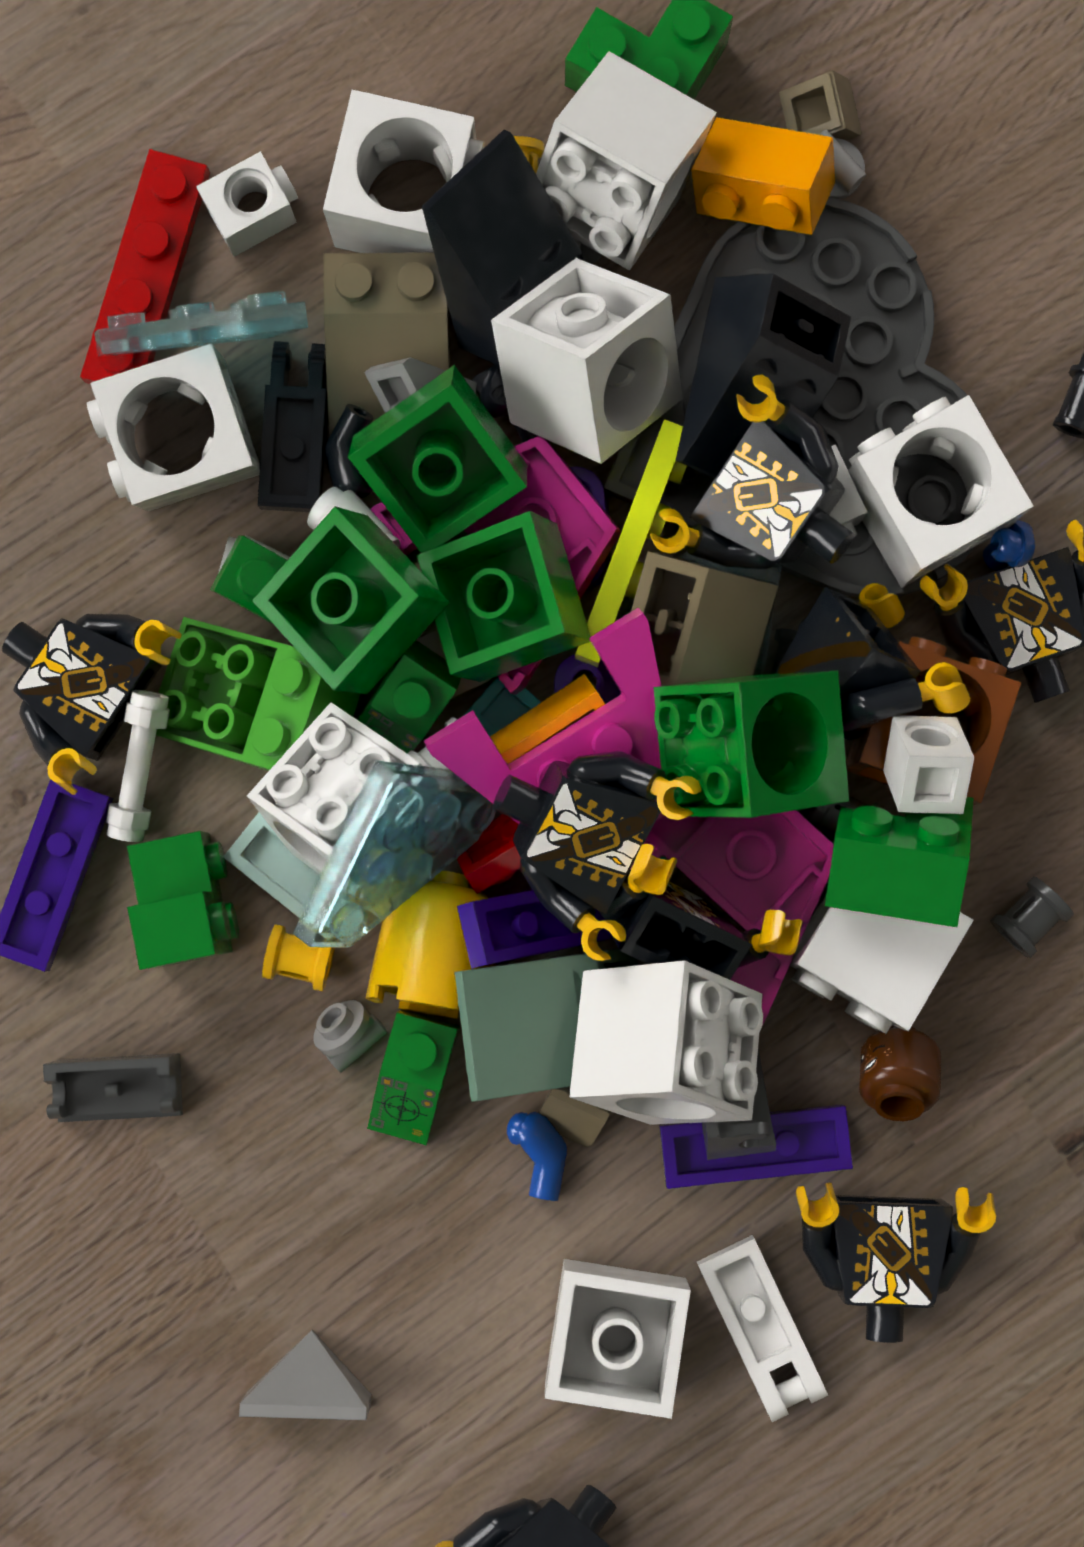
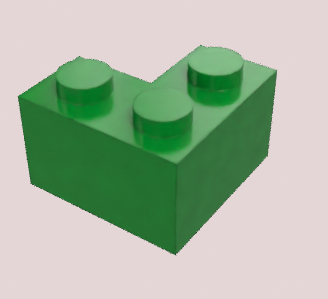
M672 0L651 36L648 37L596 7L565 58V86L577 92L610 51L695 100L728 45L733 16L706 0Z
M966 798L963 814L905 812V817L891 815L887 810L875 806H861L856 809L840 807L825 906L957 927L970 860L974 798Z
M196 831L127 846L138 905L129 906L127 909L139 970L160 968L232 953L231 940L239 938V926L233 903H224L222 899L219 879L227 878V865L223 857L224 851L221 843H211L210 833Z

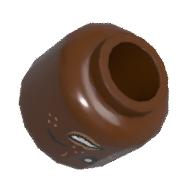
M894 1026L889 1028L887 1034L878 1031L867 1038L861 1047L859 1092L868 1106L873 1108L883 1118L903 1122L920 1117L923 1112L930 1110L936 1104L941 1090V1051L932 1038L913 1027L907 1031Z

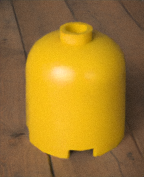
M435 870L433 871L432 881H413L402 886L388 902L385 909L365 999L374 1003H383L384 993L396 995V1000H400L398 1009L457 1019L459 1006L455 972L471 969L457 906L472 901L488 899V897L482 892L476 894L474 889L468 888L469 882L465 875L450 871ZM497 964L487 965L483 967L497 966Z

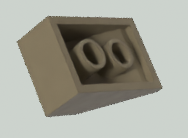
M434 252L323 253L324 333L329 437L347 404H353L366 410L373 416V421L385 414L364 373L370 367L409 357L443 370L451 367L450 312Z

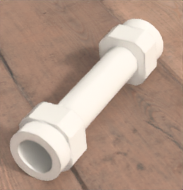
M133 690L130 702L126 703L124 722L132 724L119 802L109 803L106 816V823H108L107 836L127 842H141L144 839L145 830L149 829L152 811L144 808L143 804L157 729L167 728L170 710L167 709L169 697L166 695L145 690Z

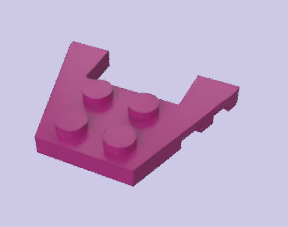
M537 436L514 446L527 463V487L464 529L467 535H470L528 511L557 523L578 596L581 599L622 531L547 439ZM382 502L370 509L392 532V535L400 540L399 549L408 556L417 548ZM542 660L497 677L511 694L517 695L526 687Z
M636 608L589 638L621 694L509 764L505 762L473 710L425 739L426 748L435 759L492 804H494L499 787L508 775L539 787L550 764L554 761L570 764L575 758L582 755L622 751L661 769L658 731L654 721L656 709L653 688L661 686L649 622L645 614L639 608ZM660 812V814H659L657 820H659L660 818L664 817V815H663L661 812Z
M796 810L752 818L689 816L684 819L673 820L664 816L654 823L644 844L654 846L652 855L657 858L666 857L668 860L671 857L677 858L675 867L745 931L753 928L761 931L766 910H781L785 912V919L803 920L798 945L828 881L834 844ZM769 952L766 958L737 968L730 979L763 994L761 1007L763 1024L794 954L780 955Z

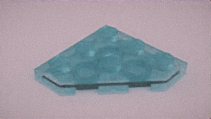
M282 291L248 295L246 299H240L238 303L230 304V310L218 312L214 310V302L176 306V309L169 310L170 319L146 322L144 313L108 316L109 328L98 329L94 332L97 355L98 357L205 346L211 343L214 345L278 338L308 328L305 302L287 303L286 292Z
M376 760L293 934L309 947L353 946L478 841L481 833L494 819L496 811L493 810V804L449 769Z

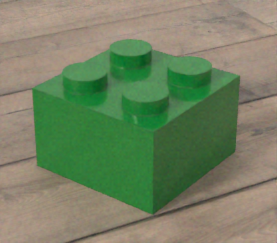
M455 365L353 436L348 454L349 460L421 553L441 546L527 487V463Z
M336 506L252 600L334 691L368 694L450 603L368 515Z
M528 511L417 555L421 572L450 602L435 618L450 675L482 682L591 642L589 640L591 636L557 523Z

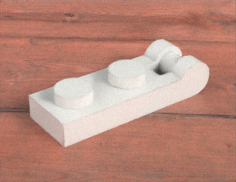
M753 1235L697 1261L771 1421L774 1422L789 1415L786 1408L809 1398L812 1404L828 1396ZM792 1362L797 1375L775 1385L769 1372Z

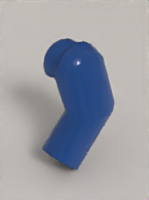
M1017 520L1010 527L1001 528L993 534L990 544L983 550V558L989 568L999 571L1010 566L1022 567L1031 560L1035 550V540L1030 524Z
M525 1112L516 1113L508 1122L507 1136L512 1144H520L534 1162L529 1196L558 1201L567 1156L565 1140L547 1117L537 1112L529 1114Z

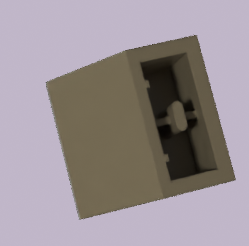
M647 551L631 612L639 608L649 622L661 686L754 675L779 586L660 552Z

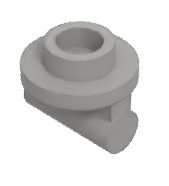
M827 129L818 134L833 137ZM833 137L835 184L829 197L844 199L858 189L867 174L865 173L863 156L857 147L846 140Z
M348 1000L335 1003L321 1013L316 1023L313 1041L315 1046L326 1055L331 1064L342 1073L388 1031L360 1002Z

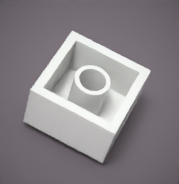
M564 1259L545 1379V1399L672 1419L691 1292L687 1279Z

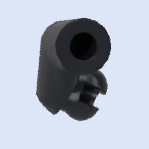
M347 404L325 445L324 455L333 487H337L343 492L352 490L359 498H364L373 490L349 460L348 454L353 436L371 424L374 418L361 407Z

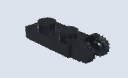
M274 341L270 385H265L258 487V507L260 510L310 512L315 502L322 495L328 410L327 389L325 388L327 378L325 344L312 343L311 351L308 354V387L288 386L289 370H291L292 352L289 342Z

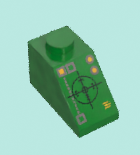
M415 640L393 665L357 720L404 752L413 751L423 740L456 692L461 677L450 675L447 661Z
M402 1009L396 1013L380 1069L367 1129L427 1145L460 1025Z

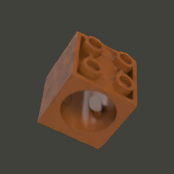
M911 637L909 644L901 641L898 642L921 671L916 678L917 683L924 682L928 670L937 663L946 662L957 668L962 683L965 684L970 696V702L963 709V712L968 722L966 739L975 757L967 797L974 798L973 805L981 804L1022 682L1005 677L1006 667L986 659L971 657L969 664L945 657L947 648L931 640ZM893 717L868 727L859 738L853 739L846 759L847 772L888 785L883 769Z

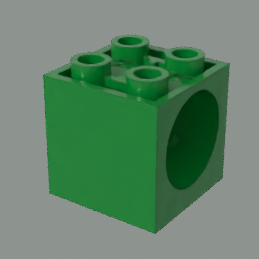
M838 670L750 675L653 687L656 709L654 721L658 731L661 770L665 772L666 779L669 781L682 776H690L698 780L701 785V792L697 794L685 792L679 787H676L674 791L675 802L680 807L691 810L694 813L691 817L752 818L849 801Z

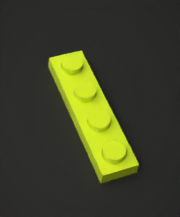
M665 419L662 423L588 619L587 626L590 636L595 635L618 620L616 617L624 596L632 599L635 598L644 563L638 561L645 540L646 538L651 539L650 533L661 536L666 521L661 519L659 512L666 508L671 509V507L660 503L668 480L680 484L687 467L675 461L683 428L681 425ZM588 642L578 646L575 659L598 668L601 658L592 643Z

